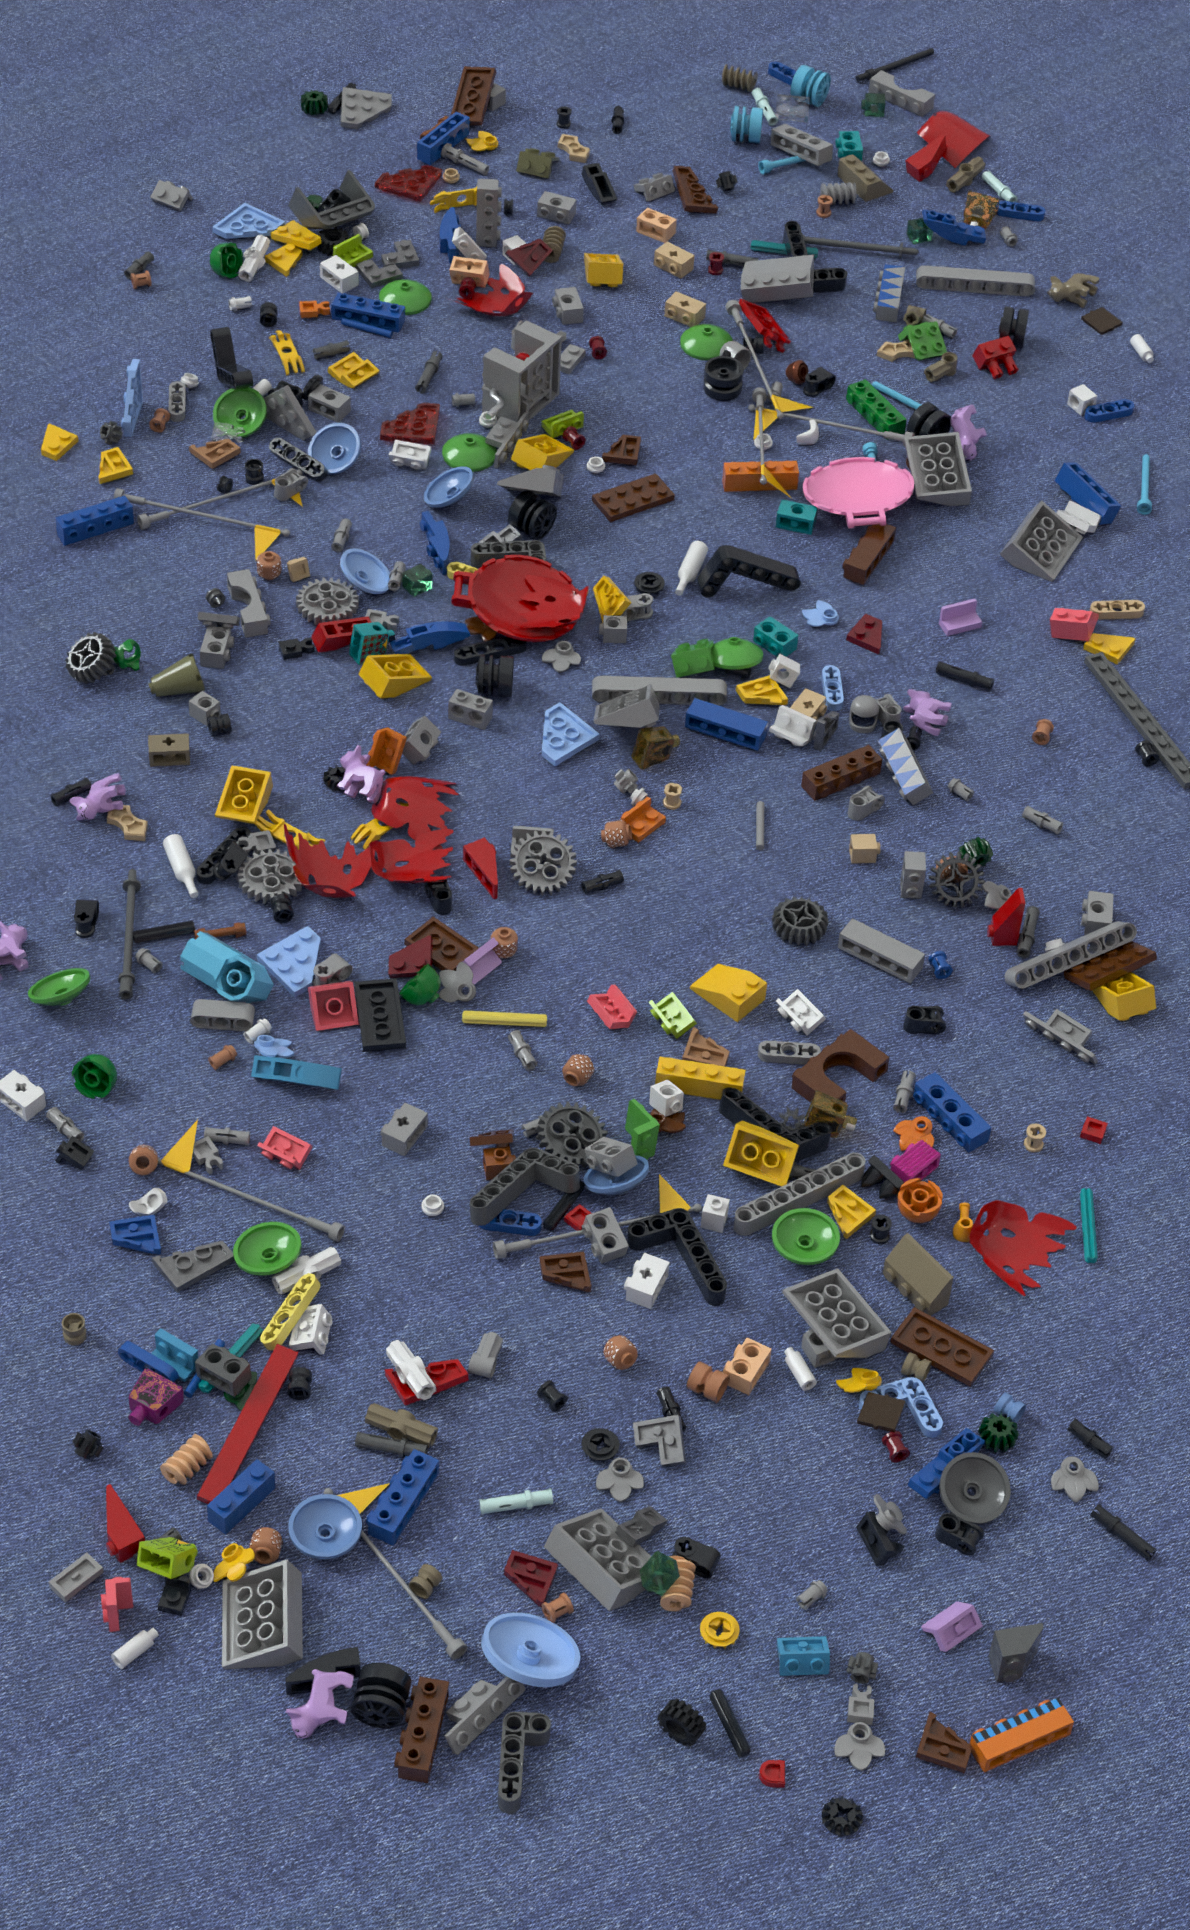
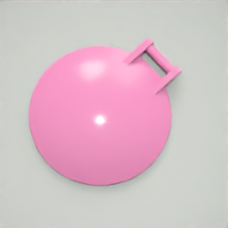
M851 457L831 461L829 466H819L810 472L811 475L808 478L806 477L803 482L805 498L821 510L845 515L848 529H852L854 526L876 524L886 526L885 511L903 504L914 491V479L907 469L898 468V464L888 460H885L884 463L875 461V458ZM877 514L878 516L858 519L853 518V516H867Z

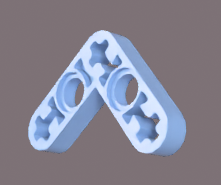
M908 1377L879 1386L875 1390H866L860 1395L859 1408L861 1410L868 1392L883 1396L887 1392H893L897 1395L896 1399L906 1401L916 1423L925 1436L935 1438L941 1434L942 1418L923 1383L918 1378ZM925 1404L928 1410L920 1411L916 1408V1405Z

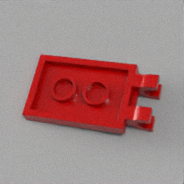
M740 299L741 310L759 334L764 336V345L771 348L773 346L771 339L775 340L776 349L784 353V343L790 344L791 341L768 310L762 306Z

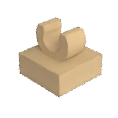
M304 556L287 562L291 581L295 582L310 576L308 561Z

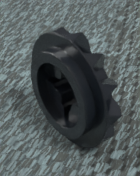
M319 374L314 375L306 383L302 392V398L305 401H308V395L320 384L323 385L322 376Z
M644 572L636 576L634 586H636L637 591L642 593L658 594L659 591H663L665 581L657 573Z
M337 765L335 768L329 767L328 771L324 772V784L332 790L342 791V789L337 787V784L343 780L345 769Z
M592 1429L582 1439V1450L585 1456L592 1458L594 1462L602 1460L604 1463L607 1459L613 1460L616 1453L619 1452V1439L608 1429ZM604 1440V1447L597 1451V1446Z
M841 1796L836 1799L831 1798L827 1804H824L822 1821L824 1826L833 1834L847 1836L855 1833L861 1827L863 1815L860 1805L855 1804L853 1798L849 1800ZM838 1809L841 1810L842 1813H848L847 1821L846 1819L844 1820L843 1817H837L839 1812Z

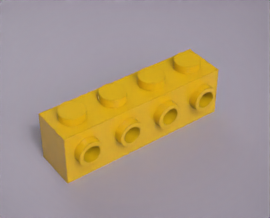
M659 1056L655 1084L669 1080L686 1095L721 1100L723 1089L728 1087L738 1089L743 1093L746 1070Z

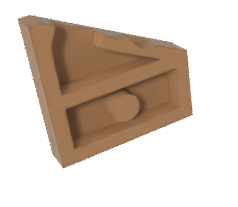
M230 439L206 442L204 447L196 448L195 444L189 446V452L212 469L241 453L240 447Z
M693 1027L682 1060L726 1067L730 1051L717 1045L710 1037L704 1038L699 1034V1030Z

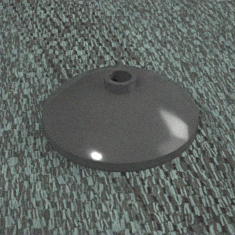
M964 1453L953 1458L942 1471L939 1482L941 1499L948 1511L974 1524H984L996 1519L1006 1509L1010 1499V1482L1005 1470L993 1458L982 1453ZM967 1489H972L974 1496L969 1495Z

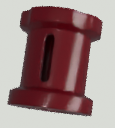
M713 252L709 255L710 266L708 267V272L712 275H721L723 273L722 262L724 261V255L720 252Z
M471 277L463 278L459 288V295L463 299H470L474 296L476 281Z
M594 336L589 340V346L592 349L591 354L594 359H603L607 354V349L604 346L605 341L601 336Z
M574 426L568 427L562 434L564 440L568 441L574 450L582 448L586 442L585 437L580 435Z
M895 1431V1433L889 1432L882 1438V1443L884 1446H887L890 1453L889 1458L893 1463L901 1462L910 1455L909 1449L902 1442L903 1436L900 1431Z

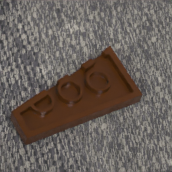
M674 166L673 175L684 211L717 213V205L712 203L710 195H706L704 186L698 183L699 179L692 169L685 166Z

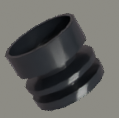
M526 490L521 492L512 502L508 512V523L514 528L524 531L525 534L530 535L532 538L539 540L546 536L553 527L557 516V508L554 504Z
M480 655L476 666L478 695L483 696L484 687H488V696L492 695L493 688H497L499 697H512L513 656H501L499 664H495L493 655H490L489 664H485V655Z
M379 1662L364 1665L360 1670L357 1691L354 1693V1700L351 1705V1713L357 1720L372 1727L393 1728L399 1726L403 1721L406 1700L409 1697L412 1685L411 1677L403 1669L392 1664Z

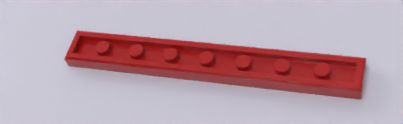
M279 1344L276 1345L197 1495V1500L209 1504L235 1479L290 1370L297 1360L299 1352Z

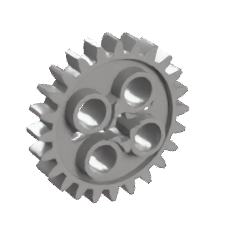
M324 577L322 581L315 579V583L309 581L308 586L303 585L302 590H298V595H296L298 613H302V618L307 617L308 622L314 620L315 625L319 622L345 620L347 617L353 618V614L357 613V608L359 607V598L357 591L353 590V586H347V582L341 584L340 579L335 582L332 577L329 581H326Z
M545 830L542 831L541 835L534 831L533 837L527 833L526 841L520 838V845H514L515 851H511L512 859H510V865L513 866L510 867V871L515 873L513 875L514 880L520 879L519 886L526 884L525 891L533 888V894L540 890L541 895H544L545 890H548L549 894L552 895L554 888L560 892V885L567 887L566 880L572 881L571 874H575L576 869L574 866H577V861L573 860L576 858V853L571 852L573 850L572 845L567 846V839L561 841V834L555 838L553 837V831L549 835H546ZM538 848L541 852L533 853L531 850ZM557 853L561 857L554 859L551 855ZM531 866L534 867L535 870L532 872H528L525 868ZM547 872H553L555 876L548 877L545 874Z
M271 849L268 850V853L261 850L260 855L253 853V858L247 856L246 862H243L241 867L238 868L239 888H242L243 894H248V898L255 897V902L263 899V904H265L267 900H271L272 897L278 894L296 897L297 891H302L303 885L298 880L293 866L296 864L290 856L288 857V851L280 854V849L276 853H273Z

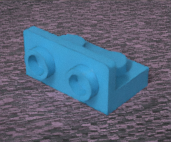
M160 1328L155 1333L156 1349L151 1354L174 1367L179 1374L178 1379L185 1382L196 1371L195 1361L199 1358L198 1350Z
M826 1636L777 1638L779 1673L781 1676L829 1674L830 1651Z

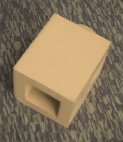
M851 834L849 844L851 864L876 863L877 854H880V842H876L875 834Z

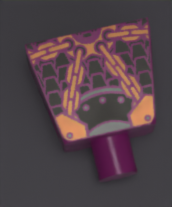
M145 1368L129 1395V1407L132 1411L128 1416L130 1422L139 1426L147 1419L154 1424H159L184 1402L183 1387Z

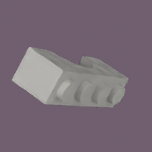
M882 70L870 78L869 93L922 117L934 107L935 94L922 88L917 90L902 89L894 83L893 75Z
M249 569L227 573V586L232 600L242 601L248 605L240 610L241 627L245 638L268 634V626L271 625L270 616L265 614V602L261 601L260 589H256L257 582L255 576L251 575Z

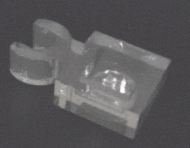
M215 422L211 440L217 442L223 439H235L236 442L240 443L243 442V438L237 435L245 433L243 427L234 428L233 424Z

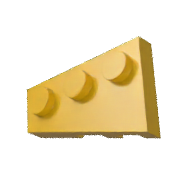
M294 220L271 232L272 240L294 244L297 247L308 250L322 244L320 236Z
M603 575L593 587L602 623L604 615L621 616L631 604L630 600L607 576Z

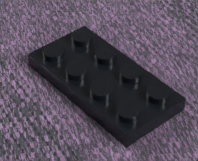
M397 978L354 982L363 1052L406 1048Z

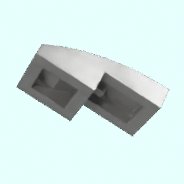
M509 524L498 534L492 531L479 543L520 541L523 538Z
M648 1506L637 1511L633 1519L618 1525L615 1533L628 1545L634 1547L654 1535L668 1520L654 1508Z

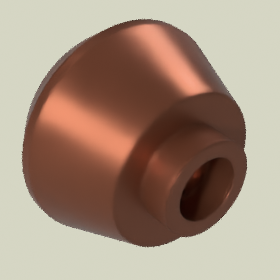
M802 360L789 364L786 368L788 379L798 385L805 382V376L809 373L807 364Z

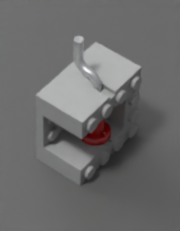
M526 320L515 330L514 350L516 357L495 347L485 353L482 373L484 383L482 387V413L488 411L485 414L488 420L496 415L497 421L502 416L518 422L525 412L528 414L527 421H530L559 395L561 336Z

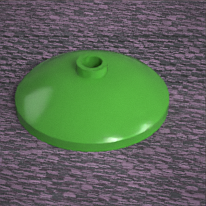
M409 279L392 281L385 285L379 293L380 301L405 306V315H413L426 310L431 304L432 299L431 292L425 285Z
M699 324L683 332L680 338V345L682 350L689 356L708 361L711 358L720 356L722 346L728 341H733V339L726 330L719 326Z
M251 387L231 388L225 391L217 399L213 408V420L216 427L221 433L232 438H243L255 433L264 423L267 414L264 398L257 390Z
M464 433L452 437L444 444L442 457L452 468L468 467L472 472L487 469L494 463L497 448L485 443V436L475 433Z
M738 637L723 639L714 643L711 648L714 666L718 668L745 669L753 667L763 660V651L759 646Z
M83 968L62 970L36 982L29 989L28 997L30 1001L39 1005H67L88 986L91 976L89 971Z
M797 1208L785 1212L776 1220L772 1229V1242L778 1253L787 1260L802 1265H815L830 1259L839 1247L840 1233L836 1223L823 1212L810 1208Z
M265 1222L247 1229L238 1237L234 1244L233 1256L238 1267L253 1275H272L285 1270L296 1261L302 1249V1242L299 1233L292 1226L281 1222Z

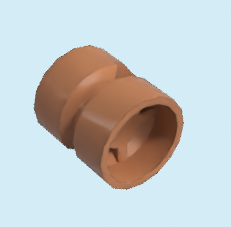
M699 1361L688 1378L687 1389L697 1394L703 1392L705 1398L717 1403L726 1391L730 1376L720 1370L713 1371L711 1366Z

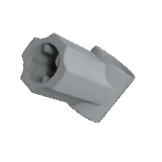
M494 1332L484 1333L477 1352H474L471 1356L468 1372L491 1379L495 1372L497 1356L502 1347L503 1338Z

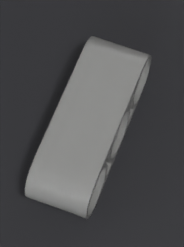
M199 999L193 1003L190 1022L197 1028L247 1031L253 1026L255 1007L245 1002Z

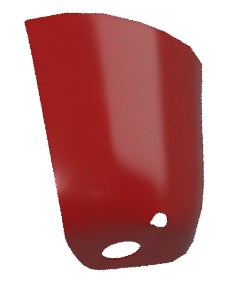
M939 111L933 114L916 132L928 144L944 134L947 148L942 156L954 168L990 136L961 117L947 111Z

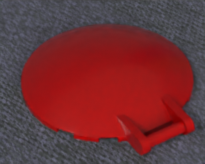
M505 555L502 559L496 560L493 558L486 561L474 573L456 571L453 577L455 587L451 603L457 607L473 609L487 626L502 635L521 641L540 642L563 636L577 622L555 628L521 629L531 627H516V625L528 621L519 614L536 611L535 606L540 605L538 602L520 599L526 593L536 592L525 577L527 575H538L556 579L569 584L572 587L573 595H576L579 590L574 587L572 579L564 571L561 570L559 572L551 567L552 564L547 561L526 555ZM462 584L468 585L467 596L462 595ZM546 596L545 601L554 602L556 598ZM564 619L559 622L568 623L571 622V619Z

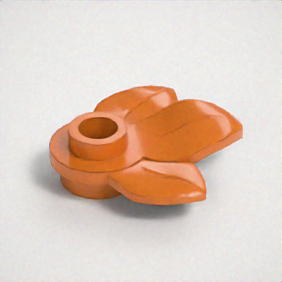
M919 1116L912 1121H901L893 1130L896 1134L901 1135L899 1140L901 1151H905L911 1143L916 1144L920 1140L926 1142L930 1147L934 1145V1137L931 1134L932 1122L927 1117ZM919 1124H924L925 1127H924V1128H919L918 1125H919Z

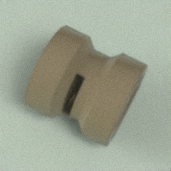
M70 1313L63 1318L62 1330L64 1341L73 1346L82 1344L87 1337L84 1317L78 1313Z
M910 1352L904 1361L901 1374L906 1376H914L915 1374V1378H918L923 1383L930 1371L932 1361L927 1359L920 1361L916 1354Z
M423 1564L418 1571V1576L413 1577L409 1582V1588L416 1596L428 1599L433 1593V1587L438 1586L442 1581V1575L435 1567Z

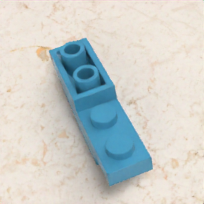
M255 1055L251 1077L338 1090L342 1068Z

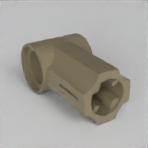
M909 305L904 315V321L907 323V326H914L917 323L921 324L924 316H926V309Z
M946 352L942 355L940 361L924 369L927 380L933 382L943 376L956 374L957 355L952 352Z

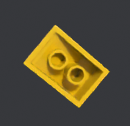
M584 253L587 283H590L591 286L607 284L609 287H618V284H622L623 262L619 255Z
M546 434L519 439L511 460L516 462L518 467L529 470L542 468L543 465L557 468L574 453V449Z
M411 654L367 655L358 674L364 680V683L375 692L376 696L382 699L395 698L432 679V676Z
M231 765L215 817L255 824L268 803L273 788L271 772Z
M717 964L690 985V989L738 1023L765 1000L767 982L751 971Z
M1132 972L1092 990L1108 1014L1120 1021L1128 1020L1135 1015H1145L1149 1011L1156 1009L1154 985Z
M740 1121L735 1125L723 1166L779 1186H784L788 1183L799 1145L762 1127Z

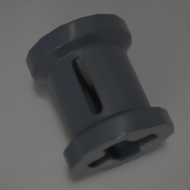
M566 106L559 107L557 109V127L567 129L571 126L570 115L572 110Z
M1144 740L1136 745L1135 751L1141 756L1144 766L1149 767L1158 762L1159 755L1153 751L1149 740Z
M877 1215L872 1219L873 1229L870 1231L872 1242L876 1244L888 1242L890 1238L889 1230L892 1227V1221L888 1216Z
M552 1380L546 1381L537 1391V1396L541 1399L543 1398L553 1412L561 1409L568 1400L564 1393H560L555 1388Z

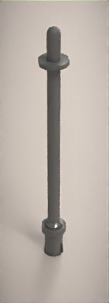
M803 235L805 244L898 253L899 258L902 257V254L917 255L919 253V250L916 248L903 247L902 242L900 247L806 237Z
M135 869L129 870L128 879L123 881L122 885L123 890L127 892L123 972L119 974L118 982L120 983L119 997L124 1000L133 997V984L135 983V975L131 973L135 893L141 887L140 881L136 879L137 873Z

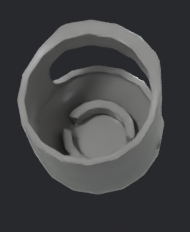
M728 341L720 350V356L737 359L742 363L744 370L751 361V352L739 342Z
M861 695L852 701L849 725L853 731L870 733L876 728L879 705L873 697ZM852 716L873 717L875 722L869 727L857 726L853 723Z

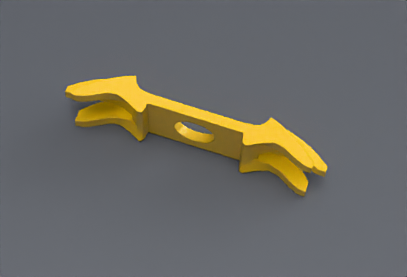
M477 186L472 189L453 192L442 191L430 201V205L440 203L434 208V213L443 209L449 210L451 207L476 206ZM459 195H466V199L463 202L457 201Z
M276 330L279 342H277L276 335H271L269 339L281 358L286 376L290 375L288 362L295 373H298L296 361L301 372H305L301 356L298 355L290 334H283L282 331ZM283 349L292 350L290 353L282 352Z
M396 802L401 806H409L408 803ZM374 818L366 824H361L353 833L351 839L357 845L369 836L363 845L365 850L369 847L370 842L380 840L381 836L393 827L388 825L381 826L378 823L380 820Z
M270 810L266 811V815L274 824L259 816L258 821L255 823L261 831L269 830L272 837L286 843L284 836L285 824L288 832L296 834L293 839L298 850V833L304 839L310 841V846L318 845L321 840L325 842V839L315 838L309 832L306 834L291 826L284 819L276 817Z

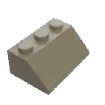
M852 154L839 159L837 176L846 184L848 182L855 183L857 195L865 202L893 193V189L855 155Z
M909 1233L905 1234L885 1259L883 1274L889 1282H892L899 1289L904 1297H907L914 1304L915 1308L932 1316L949 1304L954 1277Z

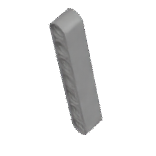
M920 266L916 271V284L922 289L1031 296L1035 292V277L1029 273L938 266Z
M597 676L592 680V698L597 702L609 701L649 684L652 685L659 704L691 705L694 698L718 706L727 702V684L720 679Z
M1120 921L1109 924L1008 969L1005 973V982L1013 987H1029L1132 941L1137 934L1136 927L1131 923ZM1037 966V972L1034 974V969Z
M850 1153L739 1207L735 1212L734 1231L741 1236L750 1235L776 1222L787 1211L805 1208L829 1196L841 1185L848 1187L860 1181L864 1175L866 1163L864 1156L859 1153Z

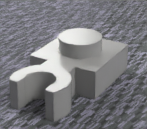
M368 609L365 617L369 616L371 622H379L389 630H397L399 616H387V612Z
M269 830L250 833L248 838L241 837L237 841L238 845L243 844L246 846L243 849L248 853L250 850H254V853L261 854V850L268 853L269 849L272 852L276 849Z
M208 1136L194 1142L192 1156L199 1165L205 1163L206 1171L209 1174L213 1173L212 1165H217L220 1170L223 1169V1162L219 1157V1151Z
M858 1684L853 1685L852 1696H849L847 1722L873 1724L874 1699H870L872 1693L871 1686H867L866 1692H860Z

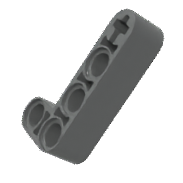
M538 540L475 543L471 546L470 563L475 568L482 567V564L490 559H502L505 555H526L546 561L545 546Z
M510 1712L503 1718L498 1807L504 1813L513 1814L519 1810L521 1805L524 1745L543 1746L550 1739L551 1721L545 1714ZM510 1727H517L519 1729L512 1730ZM536 1728H542V1729H544V1730H543V1731H536L535 1729H536ZM514 1749L517 1752L511 1753L508 1750ZM508 1772H513V1773H515L516 1775H514V1776H509V1775H507L506 1773H508ZM507 1790L512 1791V1798L507 1797Z

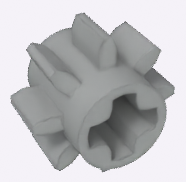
M621 769L615 775L617 780L614 782V785L622 793L628 790L631 794L637 788L636 782L639 779L630 769H627L625 772Z

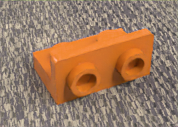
M646 797L644 800L639 801L632 809L624 812L620 820L630 824L632 839L639 843L666 822V816L652 808L651 798Z

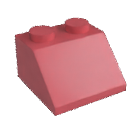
M1055 608L1050 618L1052 638L1089 641L1099 614L1093 611Z
M352 981L308 987L310 1008L316 1031L359 1025Z

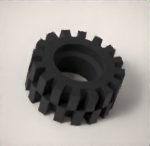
M334 227V229H323V231L320 230L318 236L321 237L322 244L318 245L319 251H322V254L327 253V256L332 254L333 257V247L349 239V234L343 228L337 229V227Z
M676 1698L674 1700L671 1699L657 1717L659 1725L663 1727L662 1730L668 1732L670 1738L674 1737L677 1743L681 1741L684 1746L694 1745L706 1730V1722L703 1721V1716L698 1715L699 1711L697 1709L693 1710L692 1705H686L685 1701H679Z

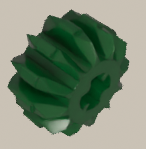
M310 90V92L306 91L301 95V109L305 111V114L318 116V114H324V111H327L328 98L324 92Z
M977 837L974 840L971 838L970 841L964 842V845L959 847L961 858L966 853L969 854L968 861L973 857L976 858L973 866L979 863L981 866H986V863L992 860L991 857L994 855L989 842L985 838Z
M1001 1412L999 1416L991 1413L989 1418L984 1417L979 1426L978 1433L985 1440L986 1450L993 1448L996 1453L1000 1449L1005 1453L1008 1448L1013 1449L1016 1440H1018L1019 1433L1017 1423L1011 1422V1416L1004 1418Z

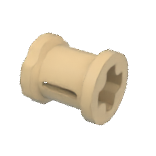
M669 783L665 786L664 793L666 797L663 800V805L667 809L675 810L681 806L680 795L682 787L679 784Z
M1031 1124L1026 1130L1027 1137L1025 1138L1024 1146L1029 1152H1040L1044 1146L1042 1140L1046 1136V1129L1040 1124Z

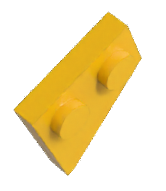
M286 244L265 255V261L287 277L290 274V269L294 268L297 261L303 256L302 250L294 244Z
M49 423L42 443L41 455L54 461L59 460L79 442L78 436Z
M119 447L101 452L100 473L98 475L99 484L133 475V468Z
M1093 633L1090 640L1085 642L1083 650L1092 654L1102 652L1110 662L1118 665L1134 645L1135 638Z
M770 675L736 685V692L746 704L788 705L787 696L777 682L770 678Z
M841 1185L828 1196L827 1203L846 1239L876 1215V1209L844 1185Z

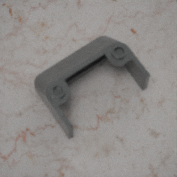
M351 170L346 172L340 185V190L350 197L351 202L317 213L301 189L297 187L288 204L300 223L307 229H331L371 215L375 209V203Z

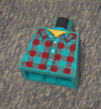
M379 622L353 625L349 655L358 665L364 663L367 655H385L387 644L395 640L394 631H387Z

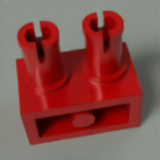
M1009 336L978 344L972 355L979 370L988 368L994 380L1004 375L999 364H1004L1009 375L1019 371L1013 360L1016 348Z

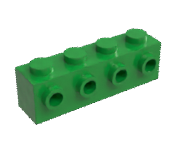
M866 379L848 385L847 402L877 431L905 433L907 419Z

